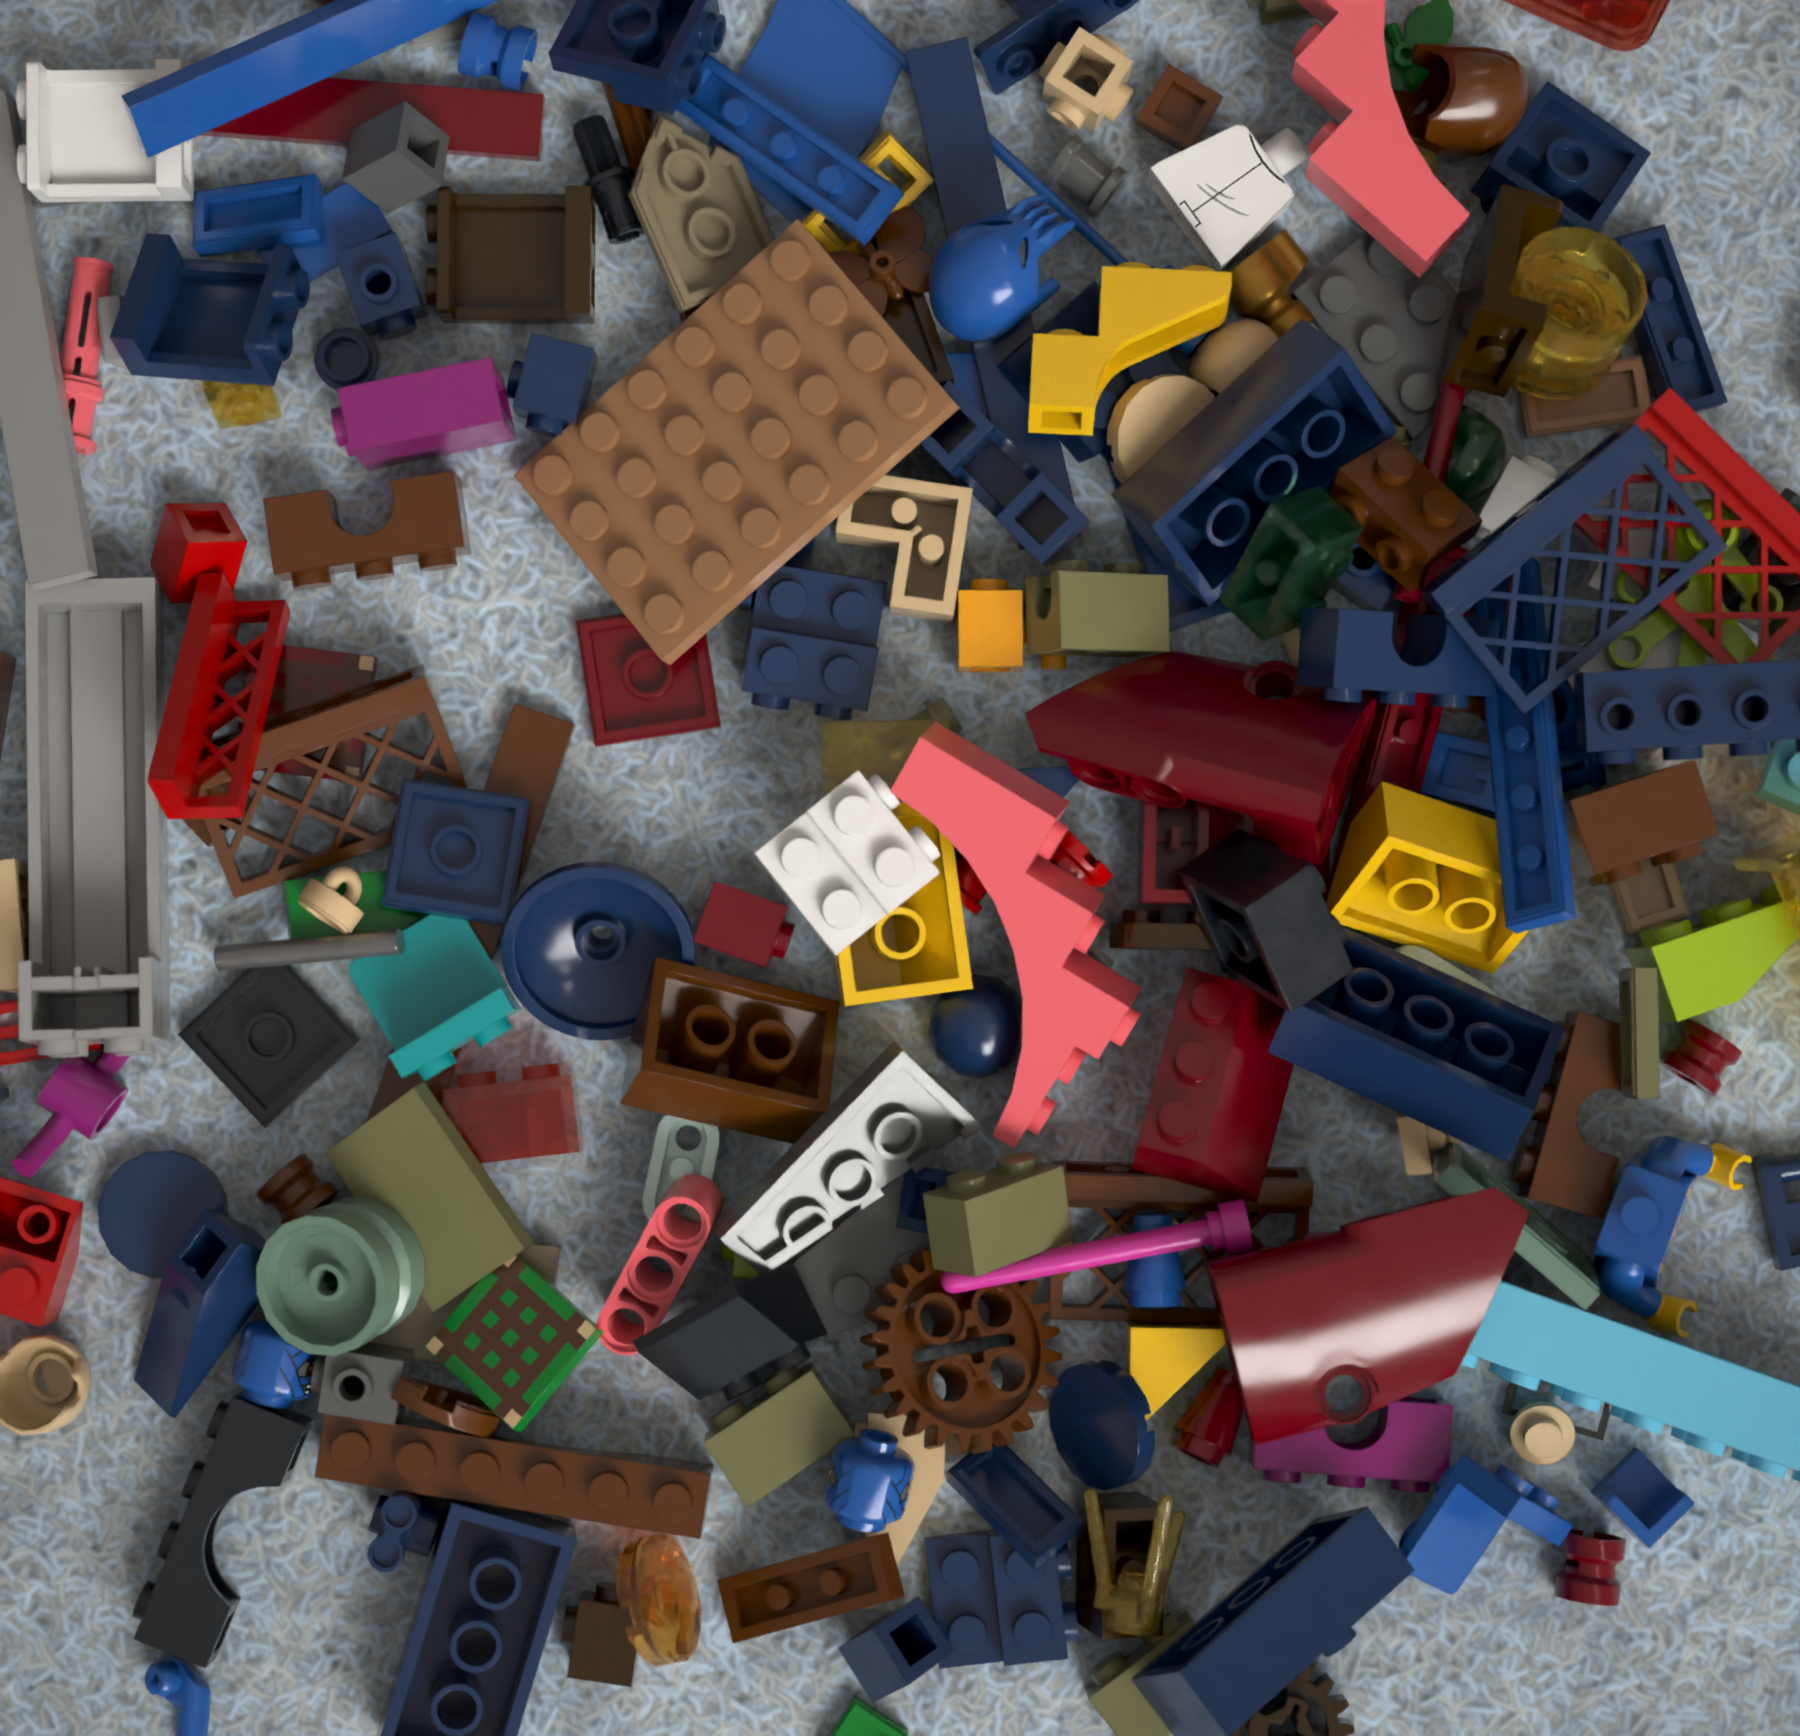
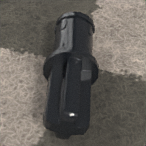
M602 115L584 118L573 125L574 137L589 176L584 186L592 187L594 200L599 208L610 244L616 245L640 237L639 234L645 233L628 196L631 189L630 180L633 178L632 169L630 167H622L605 118Z

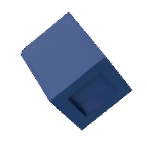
M1636 1447L1590 1491L1636 1540L1648 1548L1656 1543L1694 1505L1693 1500L1685 1492L1676 1488Z

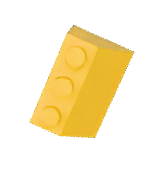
M1381 781L1350 823L1326 902L1328 911L1336 917L1341 925L1402 945L1423 947L1439 957L1494 974L1528 933V931L1515 933L1506 927L1496 820Z
M900 802L891 812L907 832L915 825H918L930 838L940 852V856L932 862L940 873L839 954L833 955L840 1007L973 989L954 846L931 821L905 802Z

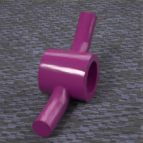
M103 1050L93 1064L83 1057L66 1058L59 1065L42 1089L37 1104L52 1113V1116L12 1161L14 1169L20 1175L27 1178L33 1177L60 1147L73 1129L91 1141L105 1129L128 1094L129 1089L115 1080L114 1077L130 1056H115L114 1053H104Z

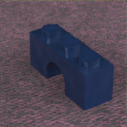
M949 380L943 388L960 408L920 444L964 487L973 488L972 495L1041 565L1047 567L1091 521Z
M1302 607L1297 685L1322 687V700L1361 702L1362 690H1376V703L1415 705L1416 693H1430L1429 706L1468 708L1469 696L1495 697L1496 682L1441 615L1409 614L1407 642L1403 651L1398 656L1392 640L1394 612ZM1463 617L1478 636L1499 638L1500 619ZM1485 644L1495 658L1498 659L1499 645Z

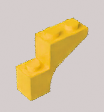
M1125 262L1116 267L1102 266L1097 336H1084L1082 333L1071 329H1057L1048 334L1033 333L1028 433L1093 436L1095 409L1106 385L1116 374L1127 367L1213 330L1224 323L1227 317L1232 286V272L1215 271L1213 268L1204 265H1190L1181 270L1151 268L1139 262Z

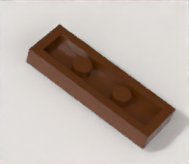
M888 1532L717 1580L733 1643L905 1597Z

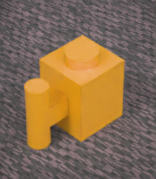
M976 579L970 581V590H958V672L1022 671L1023 645H1027L1026 617H1023L1022 590H1009L1008 580ZM1041 655V670H1066V656Z

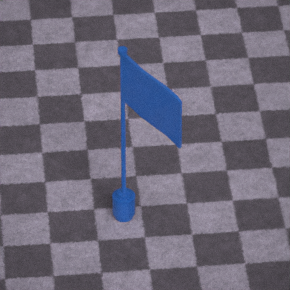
M777 0L766 29L741 67L738 75L858 159L879 127L901 69L908 75L909 73L904 53L846 0ZM989 133L994 155L1038 195L1048 194L1049 199L1046 203L1050 204L1066 221L1075 220L1074 228L1111 263L1117 266L1129 262ZM712 136L709 137V146L714 147L717 144L734 153ZM740 157L752 187L791 224L797 218L801 222L812 210L807 204ZM1168 265V266H1166L1164 269H1175V268H1174L1172 265ZM1213 330L1168 350L1171 353L1178 350L1189 359L1195 354L1201 341Z

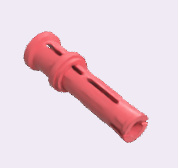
M74 257V271L64 323L65 328L60 362L69 413L71 406H75L72 430L76 453L93 455L96 453L97 443L91 440L96 403L103 401L105 392L102 389V383L96 381L101 352L97 302L98 298L109 296L114 264L96 258ZM90 298L85 342L83 347H79L86 300ZM80 363V376L75 375L76 366Z

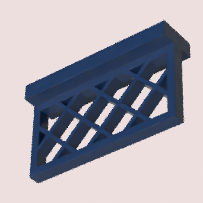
M1637 424L1619 426L1419 591L1432 609L1442 615L1522 714L1528 712L1728 547L1650 449V446L1653 444ZM1641 466L1644 467L1658 485L1655 512L1620 509L1623 481ZM1611 492L1609 508L1593 507ZM1668 499L1681 515L1666 514ZM1584 513L1608 515L1604 555L1569 551L1572 523ZM1619 517L1654 520L1649 559L1615 556ZM1665 521L1688 523L1705 545L1684 562L1661 560ZM1560 534L1558 550L1542 549ZM1533 555L1557 557L1553 596L1518 593L1521 565ZM1568 558L1603 562L1598 601L1564 598ZM1614 563L1648 566L1645 594L1633 604L1610 602ZM1660 567L1675 568L1658 583ZM1509 576L1507 592L1491 591ZM1483 597L1506 599L1502 638L1478 636L1462 617V614ZM1517 600L1552 604L1548 642L1513 639ZM1563 605L1597 608L1595 635L1582 646L1559 644ZM1609 609L1624 610L1607 625ZM1485 644L1501 646L1500 662ZM1512 647L1547 650L1544 677L1524 693L1509 675ZM1558 651L1574 652L1556 667Z

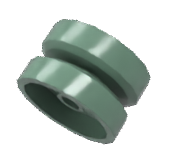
M347 1196L284 1223L265 1242L256 1266L257 1296L266 1320L285 1342L308 1354L337 1356L357 1349L373 1340L376 1336L395 1328L416 1308L425 1285V1257L415 1231L396 1210L374 1198Z

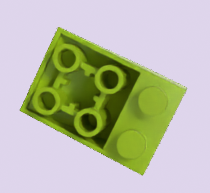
M1790 879L1759 890L1762 902L1754 905L1751 897L1739 901H1736V899L1729 900L1700 910L1698 912L1702 923L1692 926L1690 919L1678 922L1672 920L1638 932L1642 944L1625 950L1632 968L1658 967L1659 1021H1682L1739 1001L1800 936V879Z

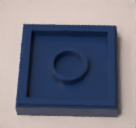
M403 778L381 907L505 926L509 913L513 908L530 798Z

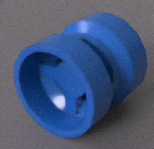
M477 11L474 12L466 26L459 51V74L476 79L483 75L496 76L502 87L518 92L522 91L529 74L521 71L523 60L533 62L538 41L537 30L519 24L511 29H506L504 26L498 25L495 17Z

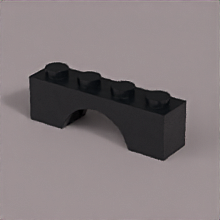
M243 1391L233 1396L230 1403L220 1401L206 1432V1437L215 1440L206 1463L198 1460L195 1462L182 1490L181 1496L190 1500L181 1523L174 1520L171 1521L158 1548L157 1557L165 1560L156 1583L149 1580L146 1582L132 1613V1617L141 1620L134 1640L203 1668H207L217 1658L241 1599L226 1583L215 1560L213 1541L218 1518L226 1504L235 1495L258 1487H280L290 1479L314 1419L290 1409L272 1408L248 1401L242 1397Z

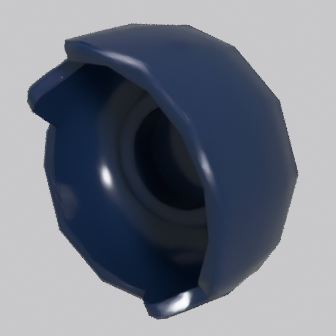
M972 974L973 989L941 993L931 1013L928 1034L936 1057L956 1074L983 1078L997 1074L1000 1069H1006L1015 1059L1022 1045V1003L1018 993L998 977Z

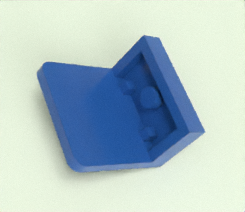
M1462 1454L1456 1465L1448 1468L1438 1480L1435 1496L1421 1517L1412 1522L1403 1532L1399 1541V1549L1415 1569L1410 1574L1411 1576L1448 1594H1454L1477 1564L1506 1519L1513 1521L1557 1546L1561 1545L1574 1525L1554 1512L1560 1500L1529 1479L1525 1480L1503 1464H1500L1496 1472Z

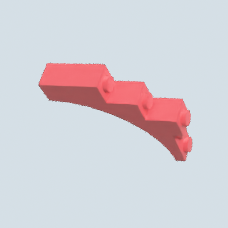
M1296 0L1326 27L1323 28L1318 23L1314 24L1295 45L1292 54L1297 58L1294 61L1291 81L1340 123L1338 126L1333 121L1328 122L1307 146L1306 151L1311 157L1308 160L1305 178L1420 278L1463 232L1470 213L1435 177L1407 131L1390 82L1384 43L1386 0Z
M935 722L920 736L890 792L931 821L967 859L995 903L1013 948L1022 994V1048L1012 1093L992 1136L1015 1149L1026 1129L1038 1136L1056 1106L1057 1102L1047 1097L1056 1079L1068 1085L1087 1053L1099 1059L1109 1041L1114 1042L1120 1047L1123 1045L1141 1015L1140 1012L1130 1006L1142 987L1086 954L1105 922L1095 913L1106 895L1049 861L1069 828L1060 822L1059 819L1070 801Z

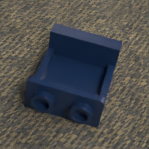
M146 233L110 334V339L131 375L274 386L282 361H286L292 351V330L299 309L304 308L309 299V277L307 272L302 270L290 245L277 244L270 264L182 258L170 235Z

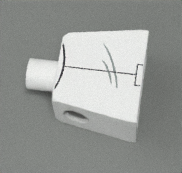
M1241 123L1156 163L1150 168L1146 182L1207 266L1215 271L1225 272L1289 207L1294 193L1283 176L1307 160L1308 156L1298 137L1287 127L1262 145H1259L1248 128Z

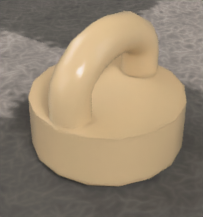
M348 866L334 868L322 883L310 879L297 897L298 903L306 911L343 934H350L364 915L355 906L361 896L362 881L359 874ZM342 882H345L346 890L343 895H340L336 890Z

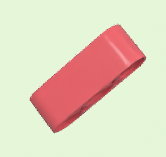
M687 1174L676 1179L654 1211L598 1316L596 1325L604 1331L600 1336V1340L611 1352L620 1355L637 1354L638 1351L633 1340L660 1326L707 1241L712 1228L721 1215L723 1208L722 1193L718 1186L708 1177L699 1174ZM684 1203L692 1206L698 1211L701 1221H690L683 1218L678 1213L675 1204ZM657 1256L664 1259L672 1268V1273L657 1271L650 1265L647 1257ZM628 1308L634 1310L641 1316L644 1324L629 1322L623 1317L620 1309Z

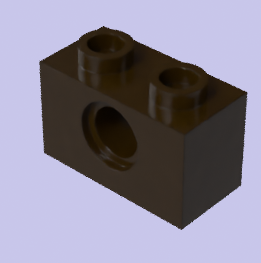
M1138 1491L1078 1494L1077 1515L1083 1520L1081 1532L1077 1534L1075 1600L1077 1623L1101 1640L1162 1637L1166 1507Z

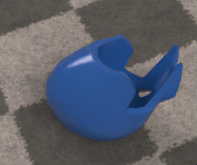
M1041 194L1022 199L1006 211L979 218L951 233L934 257L929 273L930 304L939 324L958 339L980 341L999 338L1037 310L1061 286L1053 277L1039 284L1038 259L1075 227L1076 221L1068 220L1054 223L1058 212L1047 213L1050 204H1043L1049 199L1048 194ZM1024 240L1026 250L1025 262L1022 267L1019 249Z

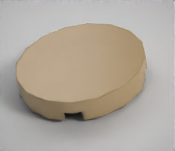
M1165 374L1151 379H1143L1131 385L1115 404L1107 427V445L1112 446V457L1114 462L1110 461L1115 477L1123 484L1216 397L1204 384L1183 375Z

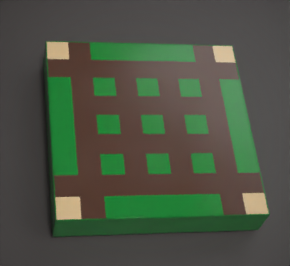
M518 1253L479 1280L424 1347L511 1429L521 1432L604 1331Z

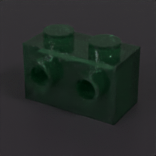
M1320 486L1270 503L1219 601L1262 642L1296 628L1300 630L1302 607L1326 608L1327 602L1324 598L1334 580L1339 578L1351 565L1354 558L1351 550L1364 527Z

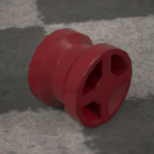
M1687 1019L1680 1029L1682 1037L1680 1043L1675 1050L1665 1052L1660 1060V1064L1696 1089L1708 1095L1716 1096L1722 1086L1721 1074L1726 1066L1737 1063L1742 1052L1719 1034L1693 1020Z

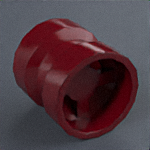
M1571 1529L1559 1547V1550L1566 1557V1562L1564 1563V1569L1556 1575L1554 1595L1580 1603L1617 1606L1620 1599L1621 1584L1615 1578V1565L1624 1560L1627 1540L1616 1535L1594 1532V1538L1584 1537L1583 1530Z

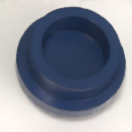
M339 328L329 332L320 340L315 351L314 363L319 377L329 387L337 390L340 387L372 381L378 370L379 355L376 346L365 333L354 328Z

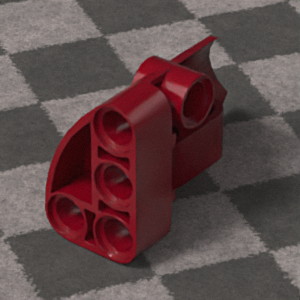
M1171 651L1141 658L1086 679L1025 712V716L1039 752L1067 759L1070 772L1087 785L1168 808L1184 806L1187 798L1248 815L1253 820L1254 833L1257 838L1263 841H1273L1282 851L1297 859L1305 858L1312 863L1321 864L1330 846L1372 729L1376 711V697L1361 694V702L1322 700V687L1297 685V669L1284 661L1271 660L1258 666ZM1275 695L1286 697L1284 699H1267Z
M1491 1187L1360 1219L1341 1225L1340 1230L1275 1247L1268 1245L1205 1262L1254 1446L1338 1424H1354L1364 1419L1368 1413L1455 1375L1502 1279L1529 1212L1497 1188ZM1339 1375L1352 1376L1359 1387L1357 1401L1352 1407L1345 1410L1332 1409L1325 1400L1327 1384Z

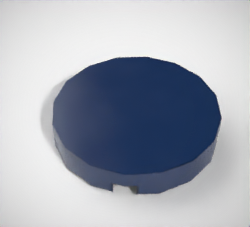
M175 1150L146 1152L123 1163L106 1182L98 1205L99 1232L110 1254L129 1271L150 1278H162L168 1258L205 1208L228 1217L227 1195L217 1175L196 1158Z
M1106 1360L1099 1362L1088 1361L1065 1369L1057 1379L1059 1381L1058 1386L1053 1387L1049 1402L1050 1428L1057 1450L1070 1471L1087 1486L1107 1491L1138 1481L1149 1468L1155 1448L1154 1430L1147 1432V1422L1144 1416L1151 1413L1145 1394L1133 1376L1114 1362Z

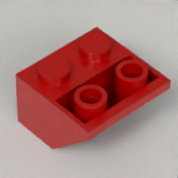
M0 1176L1 1315L40 1327L58 1321L79 1255L83 1201Z

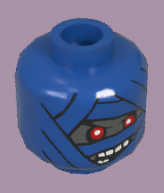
M266 1319L253 1320L245 1325L242 1331L232 1368V1377L240 1387L244 1388L242 1394L244 1399L267 1407L291 1409L294 1401L303 1400L312 1394L311 1377L317 1355L308 1354L285 1342Z
M863 1429L860 1431L859 1437L841 1440L834 1447L824 1485L823 1497L827 1506L835 1512L834 1517L836 1521L841 1525L862 1532H880L885 1529L886 1524L898 1521L905 1513L915 1473V1464L910 1454L897 1446L898 1438L893 1434L878 1429Z

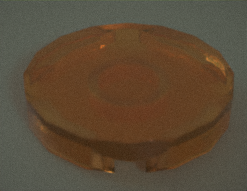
M653 1534L638 1538V1541L630 1542L624 1548L617 1569V1600L620 1603V1609H630L633 1625L625 1626L627 1636L639 1655L654 1666L687 1661L697 1648L701 1632V1603L691 1565L678 1543L666 1534Z

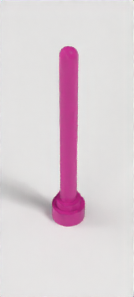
M1243 1199L1218 1203V1210L1206 1212V1219L1052 1248L978 1277L944 1271L940 1279L941 1286L948 1293L954 1294L1212 1245L1213 1251L1226 1249L1227 1255L1253 1250V1242Z

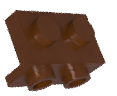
M1393 436L1339 468L1324 506L1326 514L1334 521L1337 527L1353 538L1378 562L1379 566L1387 574L1392 575L1409 592L1422 586L1432 563L1474 538L1483 521Z

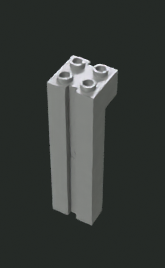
M155 577L88 578L39 591L30 587L28 580H24L29 961H18L19 1041L38 1045V1055H49V1058L89 1057L88 1045L104 1044V1053H114L115 1056L154 1055V1043L171 1042L167 817L147 782L165 710L163 588Z

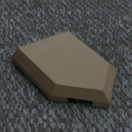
M660 115L656 119L628 196L679 313H687L698 309L775 238L740 157L717 144L711 147L682 132V126Z

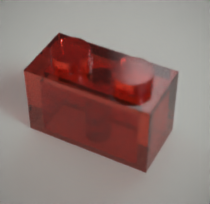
M559 1063L521 1067L522 1080L497 1083L496 1070L457 1075L458 1088L442 1090L444 1110L480 1164L580 1152L584 1150L576 1074L561 1075Z

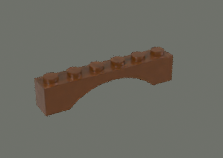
M325 1414L315 1478L700 1539L705 1525L714 1465L649 1454L589 1450L498 1436L486 1438L404 1415L400 1417L395 1425Z

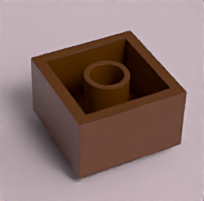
M1695 759L1665 767L1564 801L1572 879L1589 877L1592 887L1600 884H1611L1643 873L1639 861L1650 858L1654 867L1664 863H1675L1702 854L1704 849L1701 840L1720 835Z

